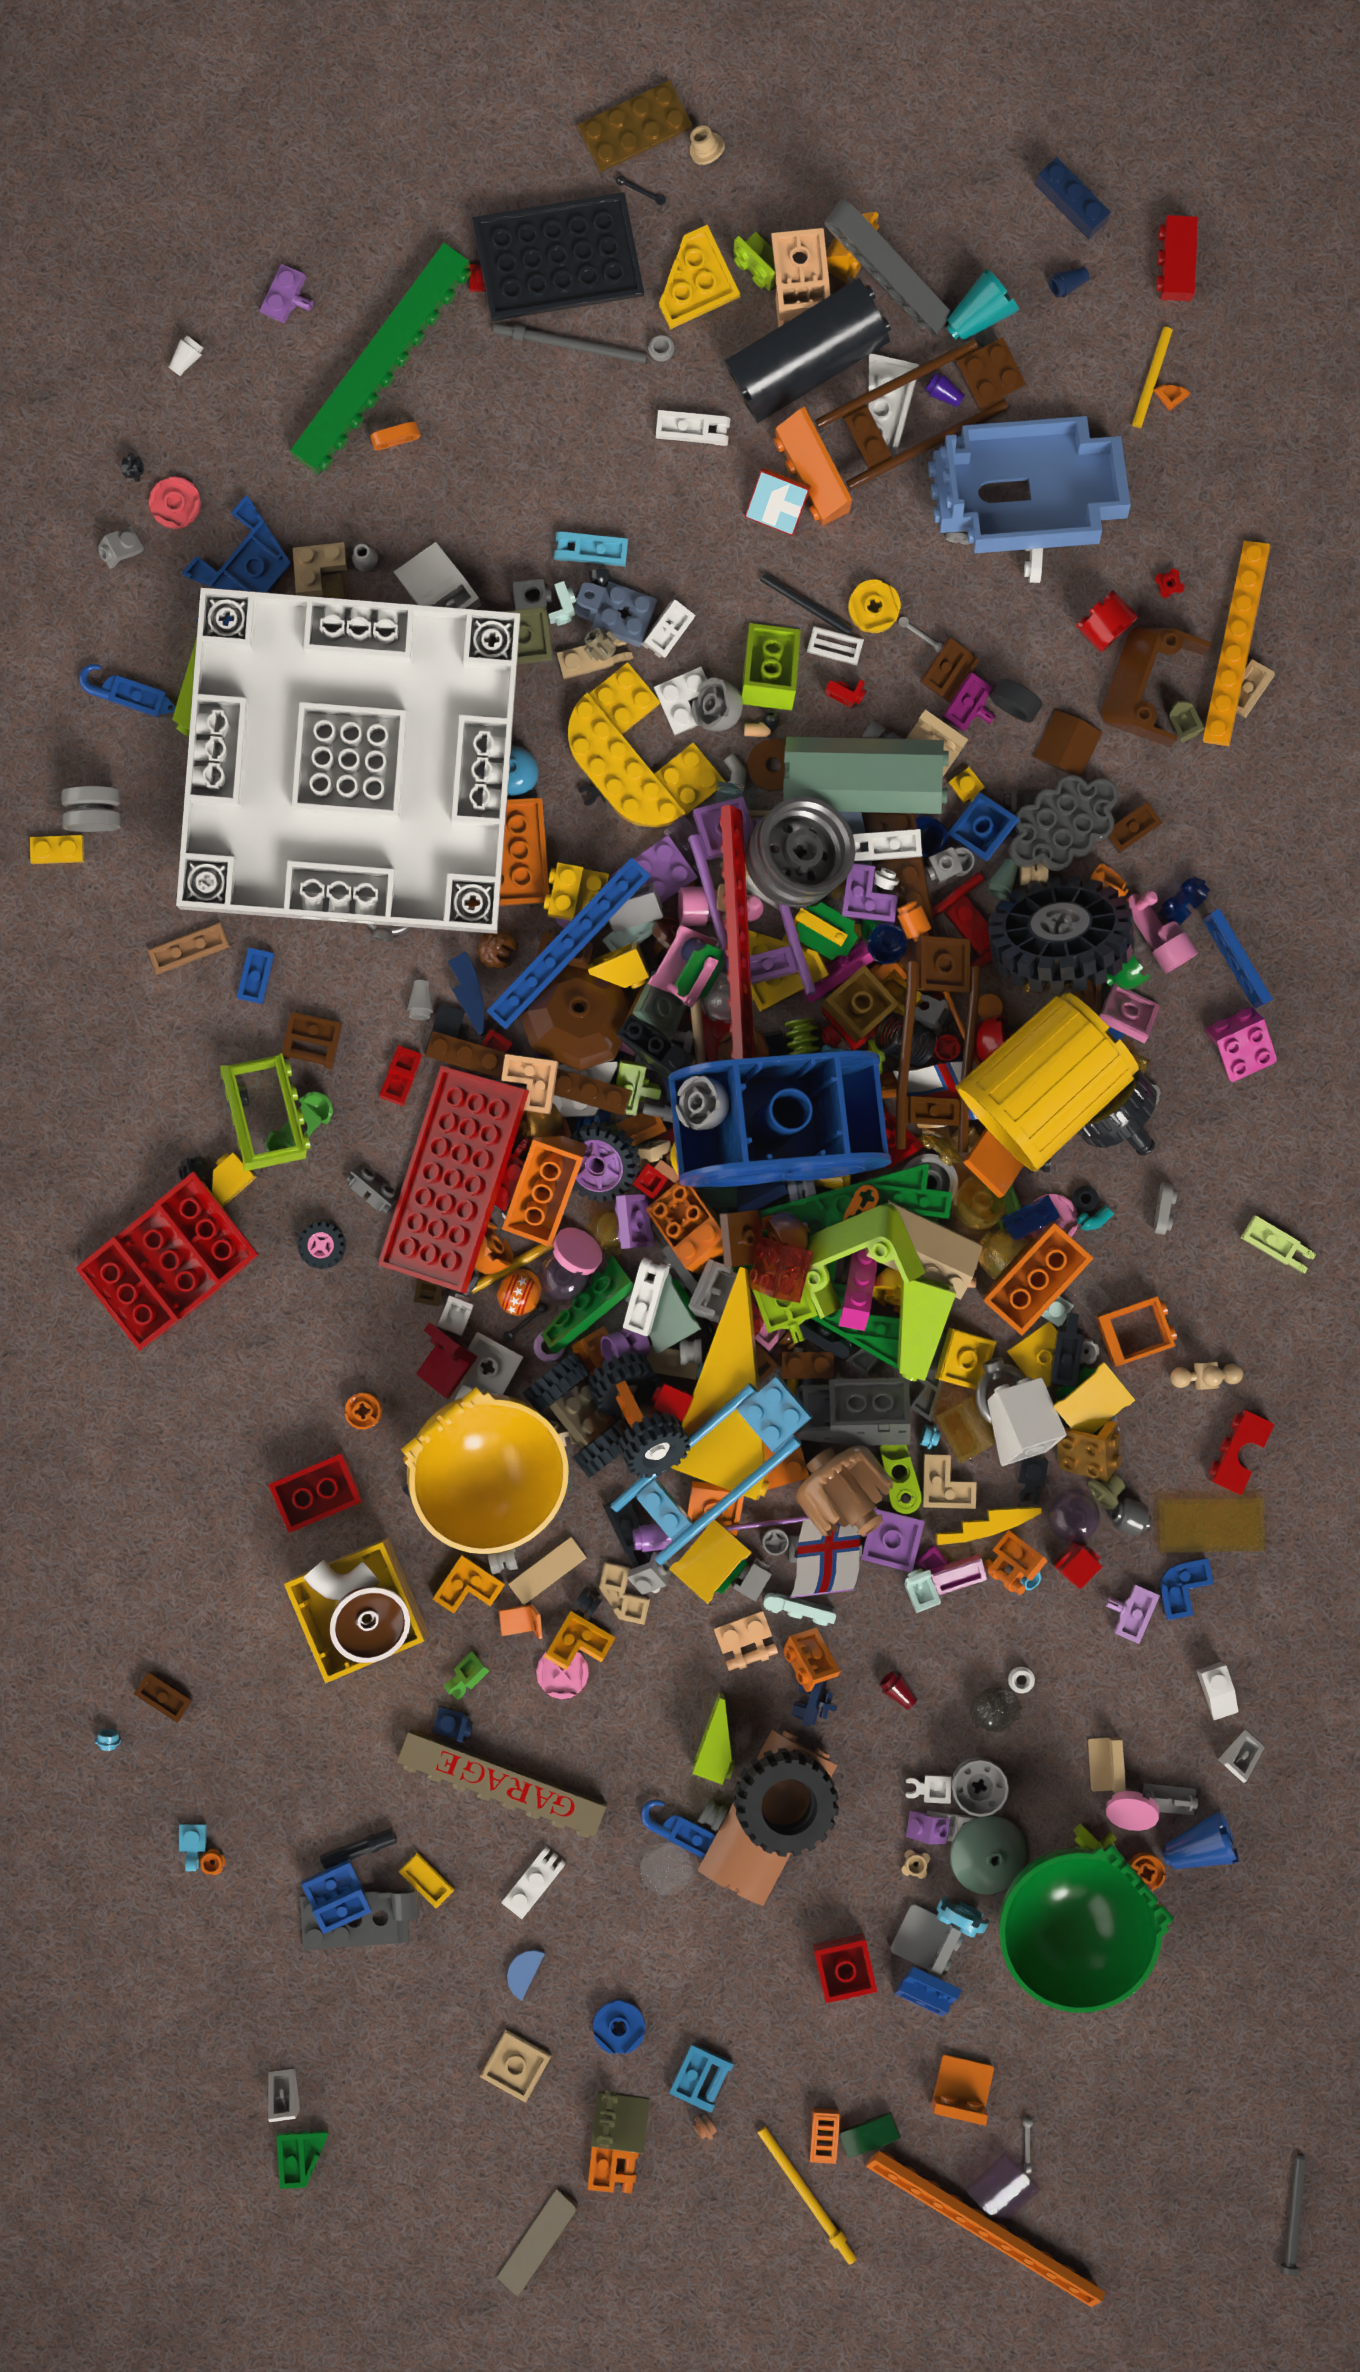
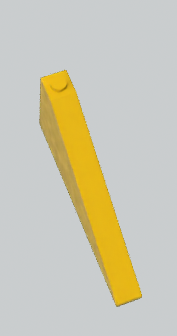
M739 1268L694 1390V1400L682 1423L687 1436L693 1433L749 1383L756 1388L757 1392L760 1391L748 1269ZM736 1409L691 1447L690 1451L686 1452L687 1457L685 1459L681 1458V1463L678 1466L673 1465L672 1469L732 1491L767 1461L765 1443L740 1415L738 1409ZM768 1474L743 1494V1496L754 1500H759L760 1495L765 1497L770 1484L769 1481H766Z

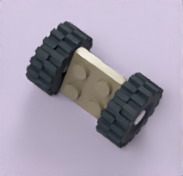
M573 1352L522 1392V1394L533 1408L539 1412L553 1403L550 1406L551 1410L580 1447L583 1448L572 1458L587 1477L590 1478L621 1454L618 1444L621 1443L620 1438L621 1436H626L624 1431L627 1428L631 1429L625 1417L613 1424L616 1421L613 1416H607L606 1413L600 1412L587 1383L582 1380L590 1372Z

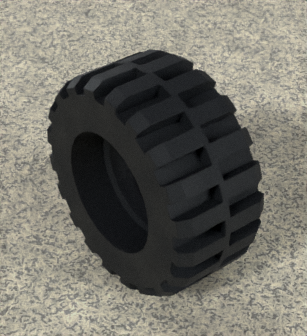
M779 1748L777 1753H772L771 1750L764 1752L762 1759L754 1758L750 1762L752 1766L748 1770L746 1768L743 1769L740 1774L742 1777L741 1782L736 1783L735 1791L737 1794L734 1797L736 1817L751 1842L756 1846H760L763 1851L769 1854L776 1852L778 1856L786 1857L787 1853H792L793 1856L802 1855L801 1850L806 1848L810 1852L816 1848L814 1844L818 1840L823 1843L828 1838L826 1835L827 1830H833L836 1824L833 1818L839 1812V1807L836 1804L839 1797L834 1787V1782L823 1766L809 1754L804 1755L802 1751L796 1749L789 1752L786 1748ZM786 1779L802 1782L810 1794V1803L805 1814L796 1822L788 1825L771 1823L762 1811V1801L768 1789L775 1783Z

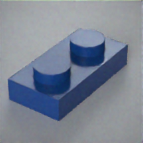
M248 947L237 999L261 1005L264 1004L275 958L274 953Z

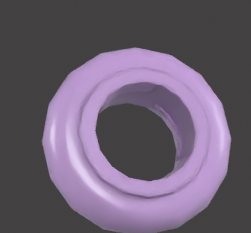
M541 1332L534 1340L533 1348L536 1356L540 1360L549 1363L562 1358L566 1347L556 1354H546L542 1350L544 1339L541 1336L543 1332Z

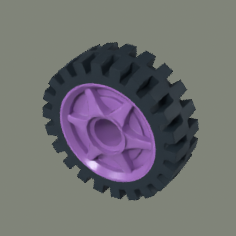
M592 1122L589 1125L582 1126L570 1137V1139L588 1145L572 1188L573 1191L576 1189L580 1190L579 1196L584 1197L588 1195V1200L594 1201L596 1198H598V1202H604L606 1199L612 1201L616 1196H621L631 1187L640 1170V1165H638L640 1155H636L639 1151L637 1145H631L634 1141L631 1136L629 1138L624 1136L627 1133L623 1129L617 1131L618 1126L614 1124L608 1127L607 1122H601L599 1125L597 1122ZM596 1158L602 1160L604 1166L600 1165L597 1162Z

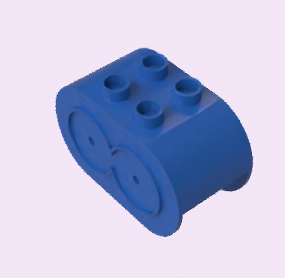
M838 1051L732 1059L697 1064L671 1073L668 1076L679 1184L692 1187H732L780 1181L818 1180L862 1173L889 1165L892 1161L891 1155L888 1154L878 1066L880 1056L877 1053L868 1051ZM692 1076H706L717 1080L728 1092L730 1098L728 1115L721 1124L713 1129L695 1130L688 1128L678 1118L676 1104L679 1105L680 1096H677L682 1084Z

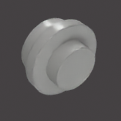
M655 336L649 343V354L656 361H667L674 353V343L668 336Z

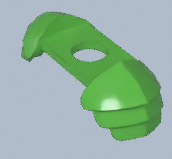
M309 1092L299 1099L301 1103L299 1109H301L304 1121L307 1124L306 1133L309 1137L321 1123L325 1125L329 1123L333 1113L332 1103L328 1095L320 1092ZM289 1120L278 1132L272 1130L269 1133L265 1143L267 1152L295 1146Z

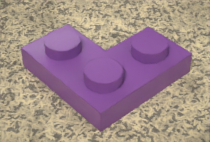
M853 864L852 870L847 876L842 916L895 923L898 896L872 893L875 866Z

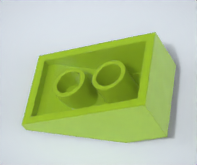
M749 623L741 690L744 705L792 711L797 684L800 629Z
M719 1692L692 1765V1774L723 1785L725 1778L730 1779L735 1764L731 1758L724 1693Z

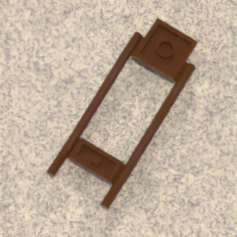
M1003 337L981 349L978 348L977 342L973 338L815 419V423L821 429L843 417V421L868 467V470L846 481L851 491L945 442L946 435L957 436L961 434L962 426L981 424L1007 410L1008 405L1003 397L1025 386L1026 383ZM955 360L980 412L892 457L866 404Z
M920 936L918 937L917 962H907L906 998L896 1091L895 1149H906L907 1123L958 1126V1153H968L969 1108L960 1095L959 1099L907 1096L917 990L969 993L961 1080L972 1072L980 995V967L970 966L969 939Z

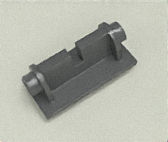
M357 1166L346 1179V1182L349 1183L348 1187L361 1198L367 1192L371 1194L366 1202L379 1213L387 1214L392 1205L399 1199L395 1194V1190L390 1185L381 1183L375 1177V1173L368 1167Z

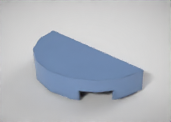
M538 1949L524 1951L516 1955L510 1963L507 1974L508 1986L513 1995L521 2001L541 1963L545 1951Z

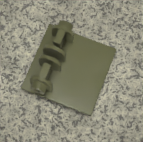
M607 2090L606 2093L597 2092L590 2147L643 2154L650 2099L620 2096L611 2090Z

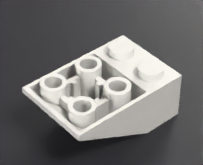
M436 542L394 571V574L417 605L471 610L481 606L479 597Z

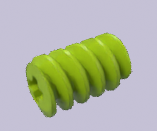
M815 1019L791 1020L785 1023L786 1028L793 1029L786 1033V1038L794 1040L787 1044V1048L795 1050L788 1055L811 1054L820 1050V1047L812 1045V1042L819 1039V1036L811 1035L812 1031L818 1029V1026L810 1024Z

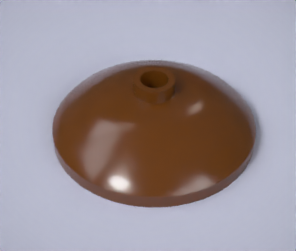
M364 1586L346 1594L334 1607L329 1621V1633L335 1648L346 1658L361 1663L377 1662L395 1653L404 1643L410 1628L409 1611L402 1598L394 1591L381 1586ZM365 1614H370L368 1619H362Z

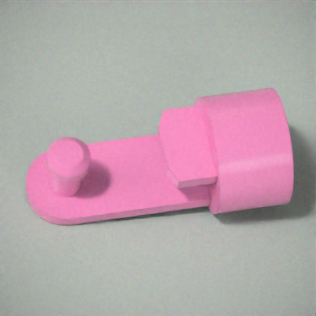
M703 887L679 888L678 919L680 925L706 926L707 922H713ZM747 895L748 922L756 921L763 913V904L756 895Z
M1148 890L1143 896L1133 894L1127 899L1129 909H1132L1133 920L1153 950L1152 954L1164 974L1174 970L1198 954L1186 932L1181 930L1177 922H1170L1165 926L1161 924L1150 906L1158 900L1157 894L1154 891Z

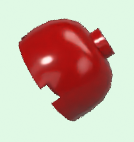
M1005 1015L986 1018L977 1025L974 1050L981 1062L1011 1037V1032L1005 1030L1003 1024H1008Z

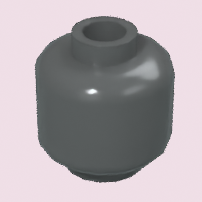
M1123 1498L1118 1501L1117 1507L1110 1512V1520L1114 1528L1132 1536L1141 1534L1151 1524L1148 1507L1144 1503L1131 1498Z

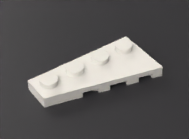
M870 354L869 391L918 367L919 364ZM916 380L869 403V410L892 457L897 455Z

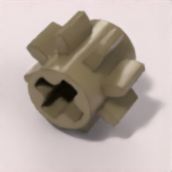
M595 628L585 637L587 647L584 651L591 659L595 658L596 661L599 659L602 661L607 660L616 650L613 642L617 638L610 630L606 631L604 628L601 630Z

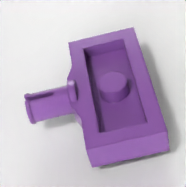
M281 264L260 308V312L285 324L290 312L296 306L311 311L314 302L301 296V288L306 279L305 274Z

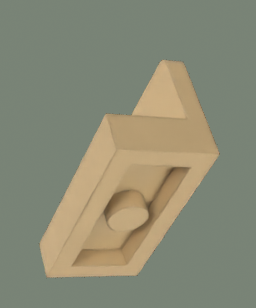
M1120 1737L1088 1739L1091 1790L1093 1792L1113 1790L1115 1794L1126 1791L1122 1739Z

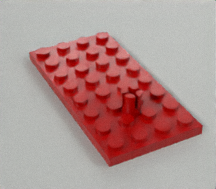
M440 1066L380 1255L379 1266L461 1293H467L524 1113V1107L529 1094L528 1090Z

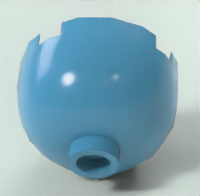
M511 745L507 797L519 798L525 796L534 788L538 782L539 769L537 761L531 752L523 747Z

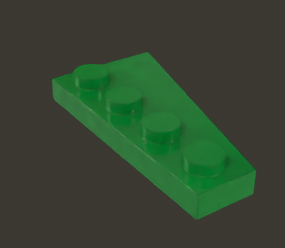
M613 1255L606 1261L609 1265L602 1273L597 1271L591 1278L593 1283L584 1293L579 1291L573 1298L574 1301L569 1310L563 1309L541 1334L554 1354L565 1348L573 1339L587 1330L591 1324L606 1314L633 1290L634 1283Z

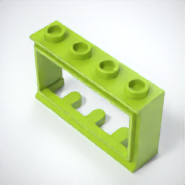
M280 1053L277 1056L233 1065H221L220 1076L224 1081L226 1100L229 1101L231 1120L235 1126L237 1144L243 1158L244 1172L305 1159L307 1149H310L308 1134L302 1133L301 1125L304 1124V1118L301 1109H296L295 1101L298 1100L295 1085H290L289 1077L292 1076L289 1061L284 1062L283 1054ZM276 1067L295 1146L254 1155L235 1075Z

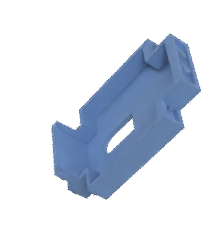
M1087 416L962 426L961 436L946 435L945 446H941L940 450L934 451L933 461L928 462L929 477H934V484H931L932 500L937 501V507H934V522L939 523L940 533L968 531V543H973L974 553L1100 544L1102 534L1101 520L1128 518L1131 503L1121 436L1090 439ZM1028 480L1031 500L987 503L979 497L978 491L980 487L988 483Z

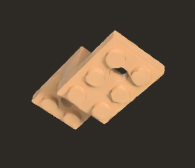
M824 228L771 233L776 279L775 299L778 327L830 296ZM797 252H802L807 256V261L803 264H798L793 260V255Z

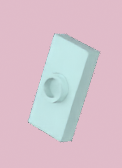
M655 921L615 933L612 931L602 941L611 952L637 941L640 944L652 934L651 928Z

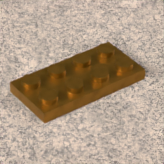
M668 80L578 124L577 128L599 172L602 173L693 129V125L671 81Z

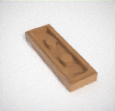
M219 922L147 951L158 975L229 948L230 944L222 923Z

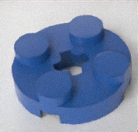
M623 1999L608 2001L598 2009L594 2017L593 2031L595 2041L604 2051L611 2054H626L634 2051L644 2038L646 2024L643 2013L630 2001ZM615 2021H623L625 2023V2032L617 2031L615 2033L613 2031L615 2027L613 2023Z

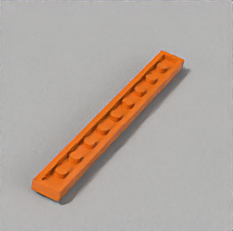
M878 2151L870 2157L866 2165L870 2170L1088 2306L1093 2307L1102 2302L1105 2291L1098 2288L1096 2282L1082 2278L1076 2274L1072 2267L1055 2261L1048 2252L1038 2250L1031 2246L1027 2239L1013 2235L1003 2224L989 2220L979 2209L970 2208L965 2205L960 2197L946 2193L940 2189L936 2182L925 2180L917 2175L918 2173L915 2169L903 2166L895 2161L891 2154Z

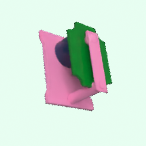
M680 925L676 938L648 984L674 994L684 1002V1005L693 1008L697 1000L707 997L726 964L722 959L724 951L715 947L718 943L716 939Z

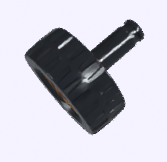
M1140 1070L1132 1075L1134 1079L1077 1132L1087 1144L1093 1147L1105 1148L1127 1140L1140 1156H1146L1154 1150L1155 1142L1150 1138V1135L1143 1126L1155 1109L1157 1097L1154 1087Z

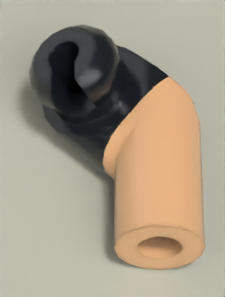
M769 710L758 724L745 723L744 736H769L779 725L778 713L774 710Z

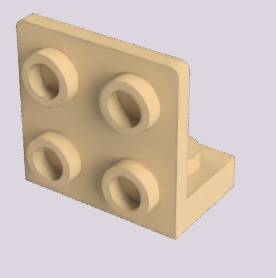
M926 709L906 738L944 740V750L949 751L948 766H943V776L968 741L966 737Z

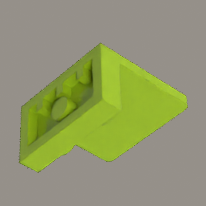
M757 232L746 242L740 236H737L734 239V262L741 270L745 271L747 269L753 275L752 279L759 288L763 289L765 287L770 292L776 286L772 247Z

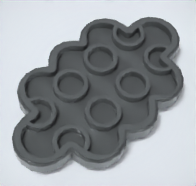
M1067 775L1061 778L1055 789L1040 791L1035 798L1034 804L1021 807L1015 815L1019 818V821L1014 826L1018 835L1012 840L1009 847V855L1012 861L1017 866L1029 868L1041 862L1047 869L1060 871L1071 863L1073 857L1088 855L1095 841L1106 839L1113 831L1114 818L1110 810L1116 805L1119 798L1116 785L1105 778H1097L1087 784L1079 776Z

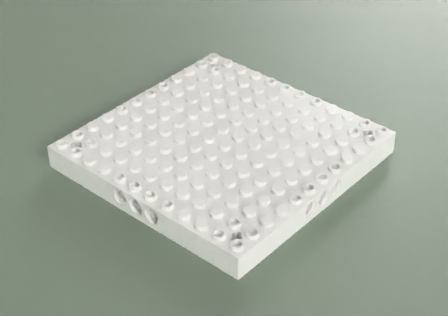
M201 588L176 906L181 910L497 934L520 613ZM227 615H230L234 621H229L228 626H225L221 620H226ZM491 636L495 637L496 641H499L494 644V647H489L488 642H485L489 641ZM207 877H210L214 885H210L208 890H205L201 882H206ZM471 898H476V902H480V906H475L474 910H469V906H465V903L470 902Z

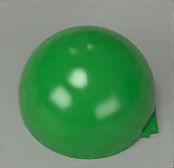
M1112 1843L1104 1849L1101 1845L1095 1849L1070 1847L1048 1852L1038 1857L1019 1872L1002 1901L998 1929L1000 1947L1007 1968L1026 1993L1051 2008L1072 2013H1088L1110 2008L1126 2000L1148 1979L1160 1953L1162 1936L1170 1931L1167 1925L1174 1920V1917L1162 1903L1156 1905L1159 1899L1128 1862H1124L1125 1858Z

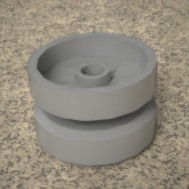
M84 786L67 788L61 791L62 805L72 809L62 814L63 829L76 832L113 831L121 828V814L112 810L120 805V791L118 789Z

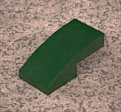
M891 2112L867 2119L865 2123L845 2128L839 2132L848 2158L875 2150L901 2138Z

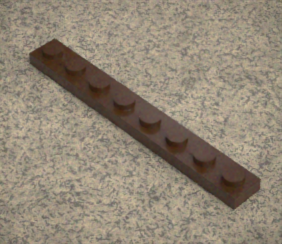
M433 1031L425 1056L502 1079L505 1054L508 1053ZM557 1069L555 1096L622 1116L626 1115L632 1090ZM515 1083V1084H518V1085L527 1087L526 1084Z

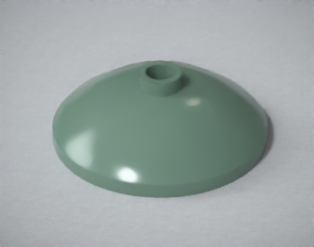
M996 1815L976 1817L967 1822L955 1835L950 1848V1864L955 1877L965 1888L978 1894H995L1010 1887L1012 1881L1024 1869L1027 1858L1026 1843L1020 1830L1009 1820ZM997 1856V1861L991 1863L992 1857Z

